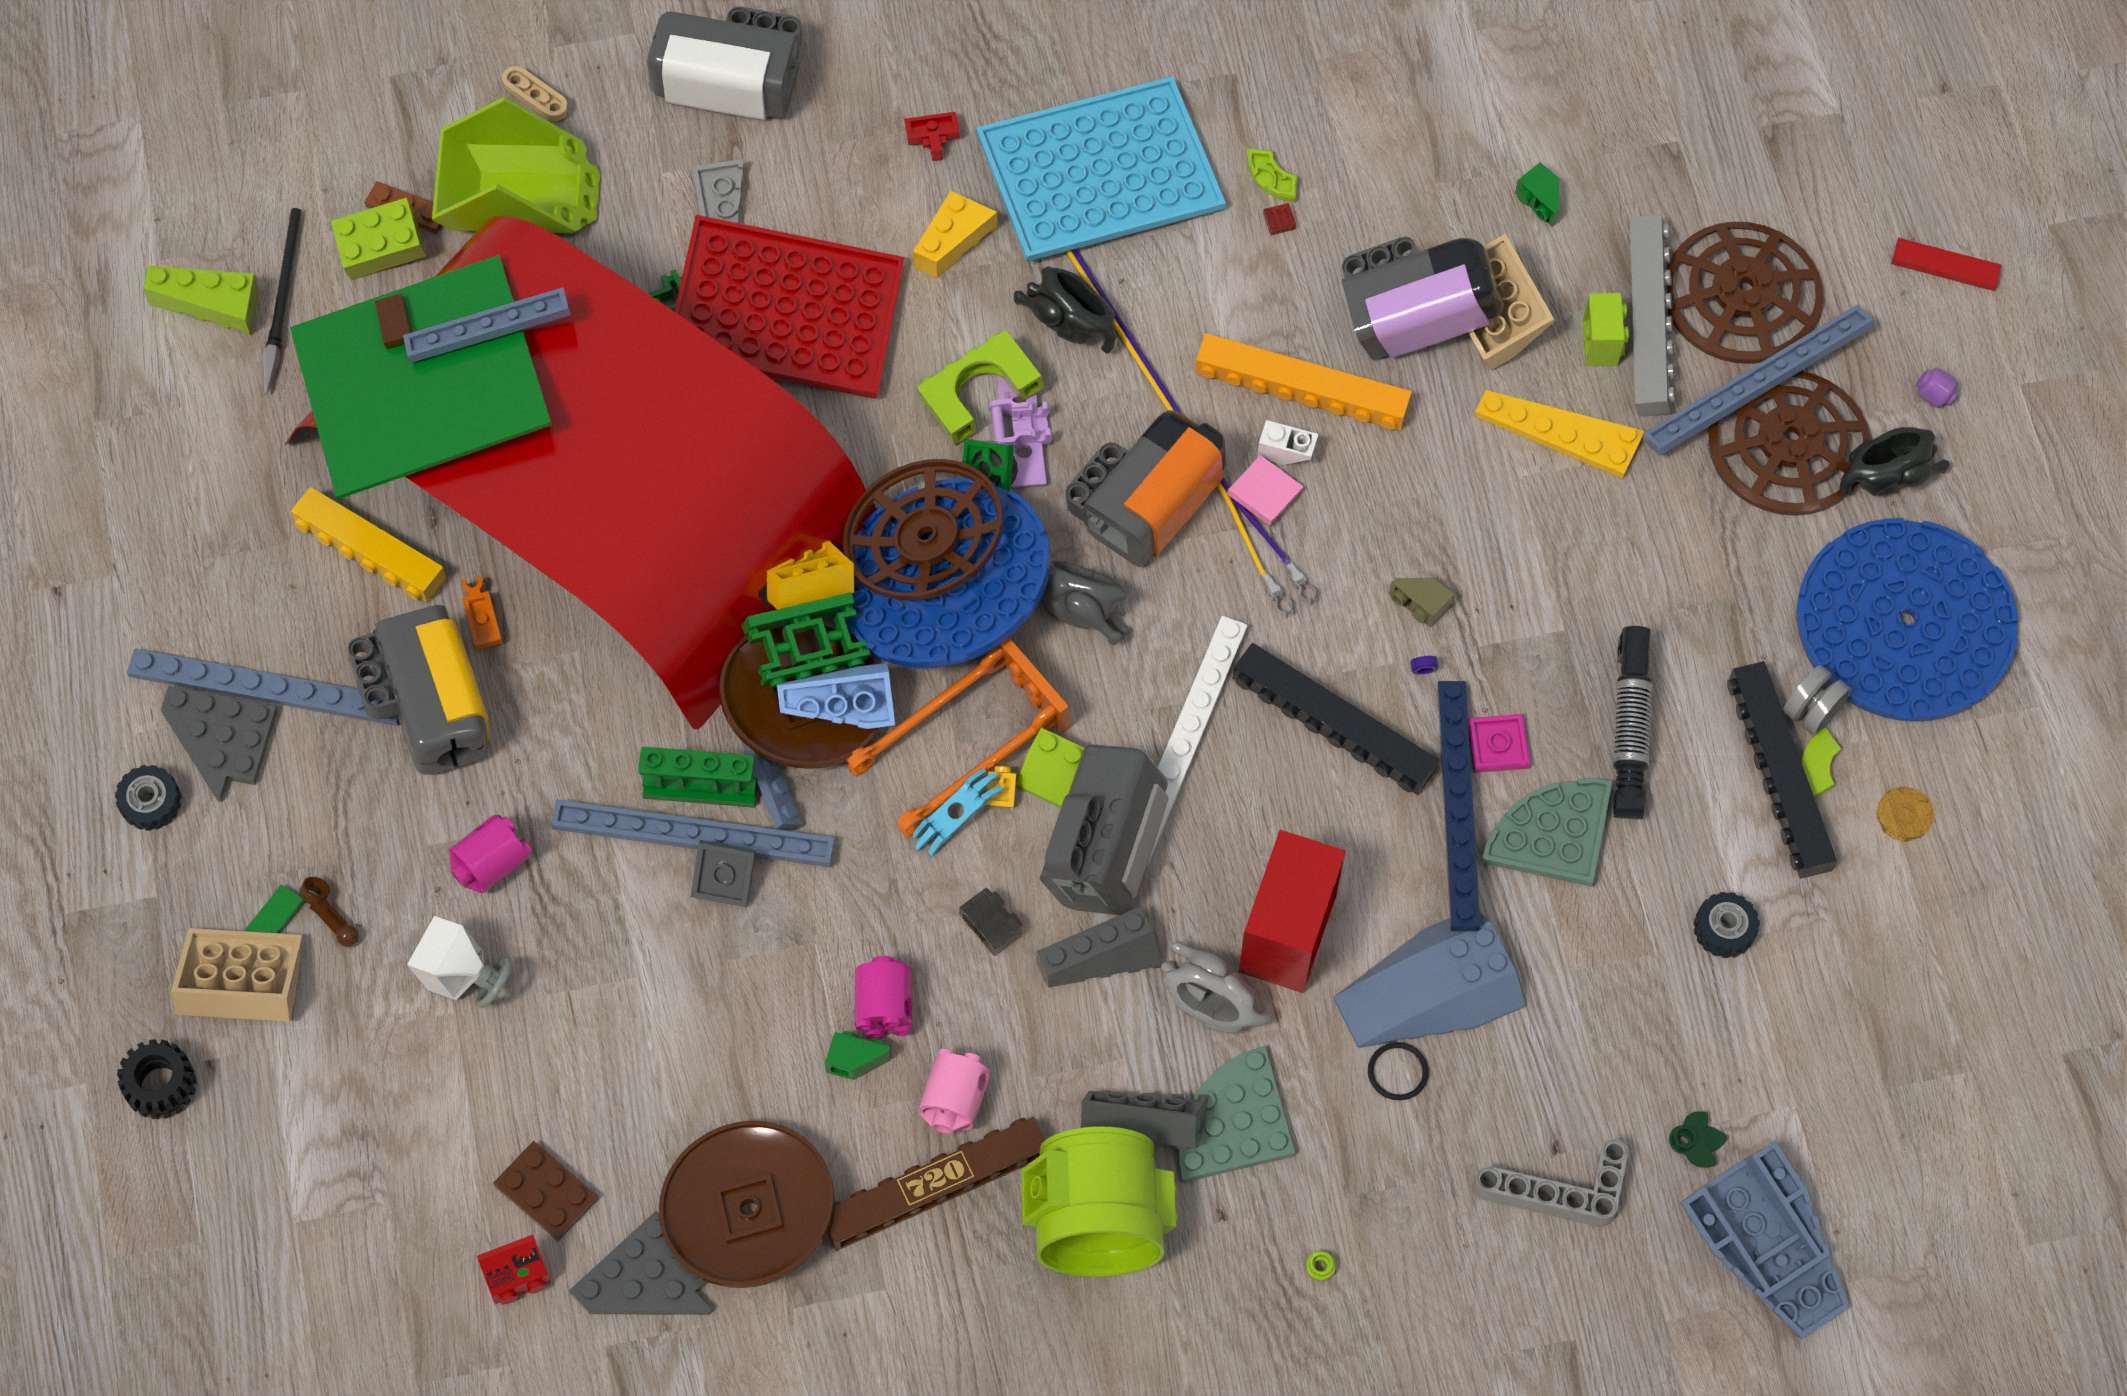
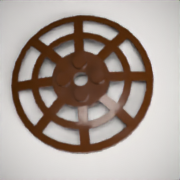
M1726 222L1706 227L1686 239L1672 255L1671 262L1667 266V270L1671 271L1672 285L1667 286V293H1671L1672 309H1668V315L1672 316L1673 325L1694 347L1720 360L1744 364L1761 363L1811 333L1821 313L1823 288L1819 272L1812 259L1793 239L1765 225L1751 222ZM1728 230H1752L1767 234L1769 237L1765 242L1751 238H1732ZM1717 232L1721 239L1720 242L1713 244L1703 251L1699 257L1684 253L1687 247L1694 241L1707 234ZM1779 240L1791 247L1803 259L1809 269L1796 270L1791 261L1780 250L1775 248ZM1736 245H1750L1761 249L1755 258L1741 256ZM1722 248L1726 249L1730 258L1721 265L1706 260ZM1773 254L1778 258L1787 271L1773 272L1765 263L1769 255ZM1677 263L1693 266L1689 278L1690 294L1675 299L1673 294V276ZM1700 269L1715 275L1712 287L1698 290ZM1814 279L1816 298L1811 316L1797 307L1801 294L1800 280ZM1792 281L1793 293L1790 302L1776 294L1778 282ZM1740 282H1747L1751 285L1752 289L1742 290L1738 284ZM1715 297L1717 303L1724 309L1720 318L1715 316L1706 307L1703 300ZM1694 304L1702 317L1715 326L1709 338L1705 339L1691 328L1682 317L1679 309ZM1772 304L1784 311L1777 319L1765 324L1762 313ZM1733 315L1751 316L1754 326H1738L1729 322ZM1791 316L1805 325L1792 339L1779 346L1771 347L1768 333L1781 327ZM1724 331L1740 336L1757 335L1761 350L1738 351L1724 348L1717 344Z
M1800 371L1792 377L1810 380L1819 384L1814 392L1797 386H1780L1778 384L1734 411L1739 414L1735 424V442L1719 447V421L1710 425L1708 429L1710 457L1723 482L1747 503L1764 511L1780 515L1797 516L1817 513L1833 507L1849 496L1841 494L1839 489L1825 498L1816 500L1813 484L1827 479L1837 468L1845 474L1850 465L1844 460L1848 446L1847 431H1862L1863 442L1870 439L1867 423L1853 399L1829 380L1805 371ZM1830 390L1838 395L1850 407L1857 420L1844 421L1838 410L1824 398L1826 392ZM1784 393L1799 394L1809 397L1803 407L1788 405ZM1769 396H1773L1777 405L1776 408L1767 414L1753 408L1758 402ZM1819 403L1830 412L1835 422L1821 423L1818 417L1813 414ZM1746 417L1761 423L1757 436L1744 439L1743 426ZM1788 431L1797 434L1798 439L1794 441L1788 440L1784 433ZM1839 432L1840 444L1837 454L1823 445L1825 433ZM1760 446L1763 453L1769 458L1764 468L1753 459L1748 449ZM1739 452L1745 464L1758 475L1751 489L1743 485L1733 475L1723 459L1724 456ZM1818 455L1830 462L1825 469L1810 476L1807 464L1812 462ZM1778 465L1796 467L1799 478L1783 477L1774 474ZM1768 481L1784 487H1802L1805 502H1780L1762 496L1761 493ZM1858 481L1852 483L1851 493L1859 484Z
M927 459L912 462L883 475L871 484L854 504L845 523L843 550L845 556L854 563L855 577L874 593L902 601L934 598L951 592L965 584L989 562L998 547L1003 533V505L992 482L971 465L948 459ZM935 473L958 474L974 482L966 493L962 494L953 489L936 487ZM924 474L925 489L909 493L896 502H893L884 493L887 489L905 479ZM982 488L989 494L997 513V519L982 524L980 512L973 502ZM936 497L950 498L958 501V503L948 511L945 508L936 506ZM925 498L924 507L917 508L908 514L902 510L908 504ZM876 500L886 511L877 521L872 537L856 535L862 516ZM967 508L973 517L974 526L960 529L956 519ZM894 517L899 522L895 529L894 537H881L885 526ZM996 530L992 542L984 555L975 565L970 563L969 560L976 552L982 535ZM925 533H933L929 539L921 540ZM973 537L972 543L963 557L954 552L959 540ZM854 546L871 547L873 559L880 571L866 578L857 564ZM880 547H896L900 557L887 565L882 558ZM943 560H947L953 565L941 573L930 576L932 565L938 564ZM907 564L920 567L918 577L904 576L897 573V571ZM959 569L965 572L962 576L948 584L927 590L929 583L945 579L956 573ZM889 577L900 583L917 586L915 592L901 593L880 588L876 584Z

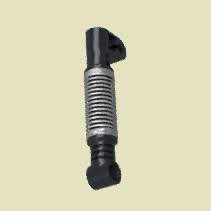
M1643 626L1624 627L1618 640L1617 663H1622L1621 676L1618 677L1616 683L1617 705L1615 708L1617 710L1615 713L1617 715L1615 716L1616 729L1614 730L1616 733L1614 735L1616 738L1614 742L1616 744H1614L1615 749L1613 750L1615 752L1613 754V767L1618 776H1616L1617 790H1615L1613 802L1614 818L1642 820L1644 816L1645 793L1642 791L1644 789V784L1642 783H1644V772L1648 769L1652 679L1649 677L1651 630Z

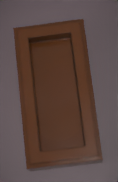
M402 294L375 301L383 343L386 349L405 344L403 335L411 333Z

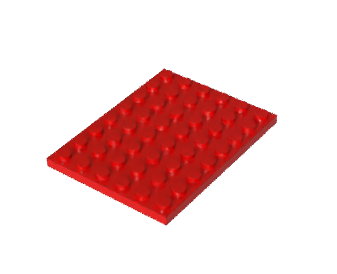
M696 215L674 312L770 378L877 399L905 257Z

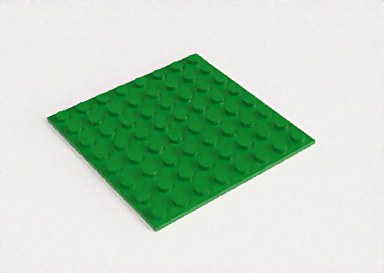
M499 255L290 327L337 500L552 425L523 330L410 363L407 357L405 344L386 349L383 343L375 301L402 294L411 333L514 302Z

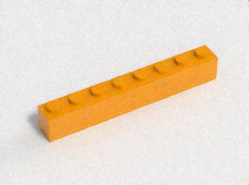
M1207 333L1204 335L1195 366V373L1200 374L1204 378L1219 379L1232 386L1240 385L1250 388L1257 393L1272 394L1285 401L1293 400L1303 403L1310 408L1318 407L1328 410L1334 415L1353 417L1359 422H1371L1387 430L1395 429L1401 431L1412 393L1410 390Z

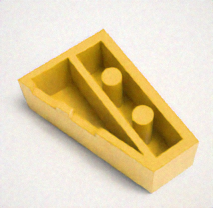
M950 191L913 251L914 268L938 278L960 260L962 254L971 247L977 246L979 240L998 228L997 211Z
M829 540L822 543V549L814 553L812 550L804 552V558L796 562L790 559L767 571V600L777 610L845 593H854V563Z

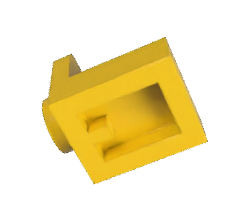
M995 766L994 770L988 771V775L995 772L998 777L987 786V791L999 785L1004 790L991 798L986 805L1014 807L1017 772H1011V767Z

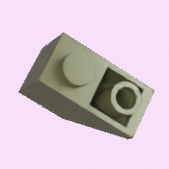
M1434 577L1395 578L1391 582L1389 592L1392 600L1397 605L1406 607L1418 622L1425 623L1430 628L1452 607L1455 595Z

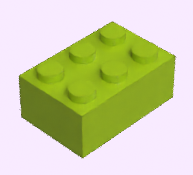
M408 198L331 221L343 269L351 280L427 257L416 214Z

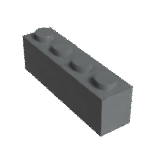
M1141 907L1038 950L1036 955V964L1048 988L1083 982L1089 978L1111 977V974L1139 972L1140 969L1151 967L1154 969L1161 968L1163 963L1153 930Z
M1088 1091L1082 1100L1081 1128H1124L1146 1135L1153 1141L1154 1147L1169 1145L1174 1146L1178 1150L1195 1149L1202 1134L1208 1095H1198V1100H1185L1184 1094H1172L1170 1098L1157 1099L1154 1093H1143L1135 1095L1134 1098H1128L1127 1092Z

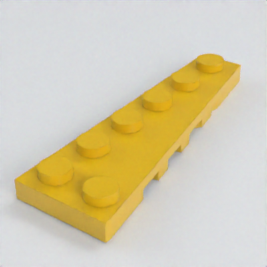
M1485 390L1474 414L1477 418L1622 479L1645 432L1640 429Z

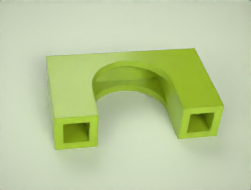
M1007 330L992 335L987 342L978 348L970 349L964 357L956 362L947 364L942 371L933 377L925 378L916 387L920 400L954 445L977 432L973 417L959 400V392L962 386L973 376L984 373L1000 376L1009 384L1022 402L1044 388L1040 373Z

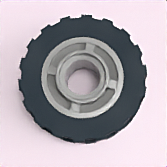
M142 765L139 768L131 769L128 774L122 777L121 782H118L117 792H115L117 808L123 818L130 825H134L135 828L145 829L146 831L160 829L163 825H168L173 817L177 816V811L181 807V793L174 778L165 769L157 768L155 765ZM154 794L152 800L142 802L145 795Z
M1720 892L1717 895H1711L1708 900L1705 899L1694 919L1693 925H1695L1693 931L1694 935L1697 936V942L1703 946L1705 951L1711 952L1716 957L1728 958L1733 956L1734 958L1741 953L1744 954L1751 947L1759 931L1760 920H1758L1757 910L1753 908L1754 905L1751 902L1745 900V897L1738 896L1736 893ZM1721 922L1729 923L1732 928L1724 927Z

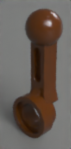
M307 877L300 887L302 899L306 903L311 904L309 909L314 911L336 934L340 945L344 947L354 946L359 940V931L355 926L348 924L328 903L329 885L321 878ZM309 890L315 891L318 895L310 893Z

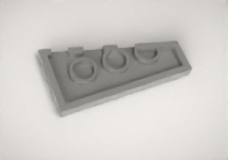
M744 159L692 167L701 216L738 223Z

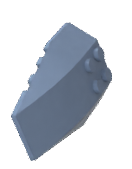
M1479 912V931H1450V918L1423 929L1333 997L1358 1048L1393 1043L1396 1040L1410 1038V1040L1417 1039L1424 1035L1436 1033L1438 1035L1447 1034L1450 1031L1464 1029V1031L1471 1030L1526 1006L1516 970L1491 922Z
M1774 1141L1695 1190L1682 1200L1680 1204L1712 1254L1798 1337L1803 1339L1850 1306L1837 1270L1833 1268L1830 1259L1831 1253L1828 1245L1824 1243L1819 1229L1821 1226L1818 1217L1814 1215L1810 1204L1811 1198L1808 1190L1777 1142Z

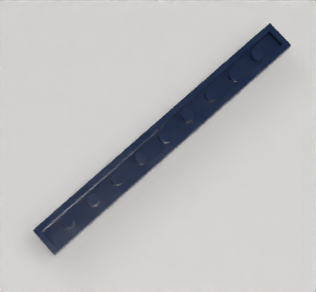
M1438 681L1437 693L1450 931H1479L1480 914L1466 681Z

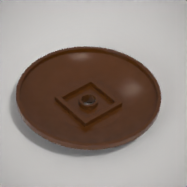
M785 626L770 630L774 644L785 642L782 634ZM825 626L826 632L836 630ZM814 629L794 634L800 656L821 651ZM746 635L729 653L719 681V697L722 711L738 738L764 758L795 768L814 769L830 767L846 761L853 755V751L860 747H866L876 735L879 727L866 729L860 728L858 725L839 724L826 719H812L780 713L777 688L772 689L771 686L762 687L760 682L762 677L759 675L758 669L761 665L769 663L763 642L749 644V636ZM840 640L830 642L833 651L830 658L845 655ZM789 653L778 655L781 664L778 671L793 668ZM869 657L866 660L864 666L874 665L875 663L872 660V658ZM849 667L840 668L839 671L849 669Z
M736 1122L704 1134L690 1144L673 1163L665 1178L660 1194V1226L672 1254L690 1273L718 1286L730 1288L757 1287L789 1275L815 1253L831 1224L834 1210V1188L824 1159L818 1150L802 1135L785 1126L771 1122ZM753 1203L757 1205L754 1213L750 1215L741 1213L742 1208L746 1204Z

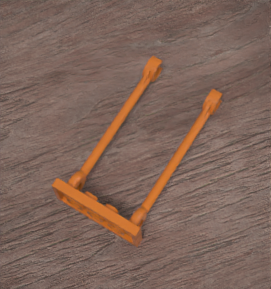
M1010 638L987 652L977 667L873 745L867 748L860 747L852 752L853 755L846 760L849 763L847 767L855 777L861 775L871 767L879 753L984 674H992L1003 666L1011 673L1009 676L1018 688L1023 687L1027 691V698L1035 708L1040 706L1042 711L1037 714L1030 726L919 809L912 808L901 815L897 822L900 824L899 829L907 838L912 836L924 819L940 808L956 793L970 776L983 768L989 771L1038 734L1041 727L1049 731L1057 726L1062 733L1071 728L1069 706Z

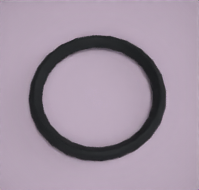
M1394 1042L1381 1046L1371 1056L1368 1064V1077L1373 1088L1379 1094L1391 1100L1401 1101L1416 1096L1423 1090L1428 1080L1429 1069L1424 1056L1418 1049L1406 1043ZM1389 1049H1405L1419 1059L1423 1070L1422 1079L1413 1091L1401 1095L1392 1094L1382 1089L1377 1083L1374 1076L1375 1061L1383 1052Z

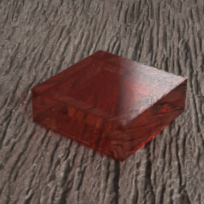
M1289 203L1263 209V215L1271 236L1296 230V222Z

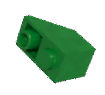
M1539 162L1518 179L1515 194L1521 203L1527 204L1535 211L1541 221H1546L1553 227L1556 224L1559 212V178Z
M844 1031L843 1033L835 1032L825 1061L826 1073L855 1080L889 1062L891 1048L879 1039H870L868 1041L859 1038L857 1034L849 1031Z

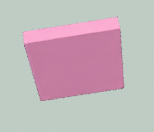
M1260 455L1228 489L1227 495L1270 526L1301 493L1303 486Z

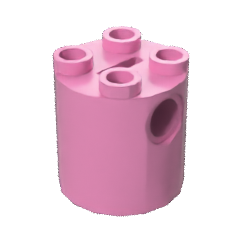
M946 1049L938 1050L918 1108L919 1114L934 1130L944 1134H953L954 1131H968L974 1127L990 1077V1069L980 1063L981 1058L978 1055L965 1053L962 1056Z

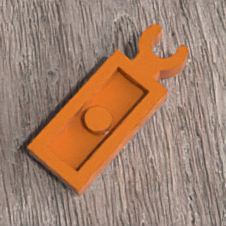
M476 576L477 585L475 587H469L466 579L462 580L463 591L467 595V597L462 598L475 650H480L503 643L489 591L483 592L482 578Z

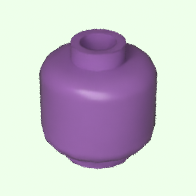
M1940 368L1927 369L1916 383V387H1918L1917 394L1935 408H1939L1943 404L1950 405L1958 393L1955 391L1957 382Z

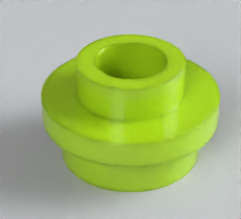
M1317 1251L1308 1257L1306 1270L1313 1279L1324 1281L1329 1279L1335 1272L1336 1263L1329 1253ZM1317 1263H1323L1325 1264L1326 1269L1323 1271H1319L1316 1269L1315 1265Z

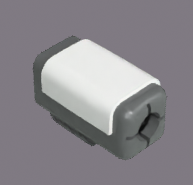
M746 7L732 8L727 14L726 21L673 11L666 12L658 20L647 58L650 87L655 95L664 97L666 103L767 120V116L785 119L799 68L798 59L802 44L801 22L795 16Z

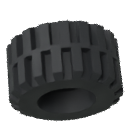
M156 1039L149 1040L148 1045H144L143 1042L137 1044L139 1047L137 1050L134 1051L131 1048L127 1052L128 1059L122 1058L120 1064L123 1069H118L117 1076L120 1079L117 1082L122 1095L135 1112L138 1111L143 1117L147 1118L148 1114H150L152 1119H159V1115L163 1114L166 1119L171 1117L170 1112L176 1111L178 1114L182 1111L180 1106L182 1104L188 1106L191 1102L189 1095H194L196 1090L193 1085L197 1083L195 1071L183 1050H180L179 1046L174 1043L170 1046L167 1040H161L160 1044L157 1043ZM158 1068L172 1070L171 1079L161 1089L149 1091L142 1088L144 1078L151 1071Z

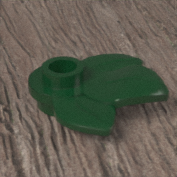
M1693 1112L1686 1116L1683 1125L1677 1126L1671 1131L1669 1144L1675 1152L1685 1154L1691 1164L1702 1168L1714 1167L1716 1161L1712 1152L1718 1150L1725 1143L1727 1136L1719 1130L1707 1126V1112ZM1685 1137L1688 1140V1144H1681L1678 1138Z

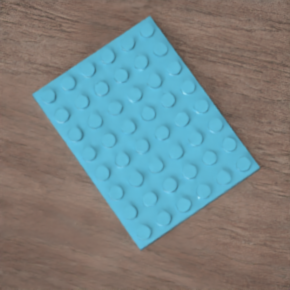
M1173 76L976 127L977 138L1026 262L1225 209L1226 206L1224 197Z

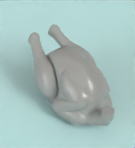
M1181 941L1173 942L1170 945L1172 952L1185 957L1189 961L1184 962L1178 969H1176L1173 961L1161 964V970L1165 973L1164 983L1174 1003L1183 1013L1204 1022L1208 1029L1229 1034H1236L1246 1027L1262 1026L1270 1021L1272 1013L1269 1010L1264 1009L1261 1013H1258L1253 1007L1255 1004V988L1237 972L1228 971V967L1223 959L1209 952L1192 949Z

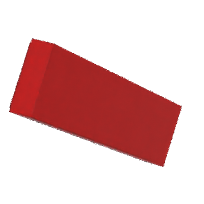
M1902 238L1897 239L1891 264L1992 291H1995L2002 265Z

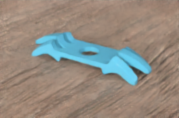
M983 768L970 776L956 793L917 827L912 834L915 839L924 831L925 833L921 836L915 848L919 851L933 837L940 833L941 835H938L928 851L929 855L933 857L942 844L950 839L960 826L976 811L983 808L991 798L1004 790L999 785L985 792L981 797L979 796L998 775L994 772L977 782L987 773ZM955 803H959L964 807V813L958 819H953L949 816V808Z

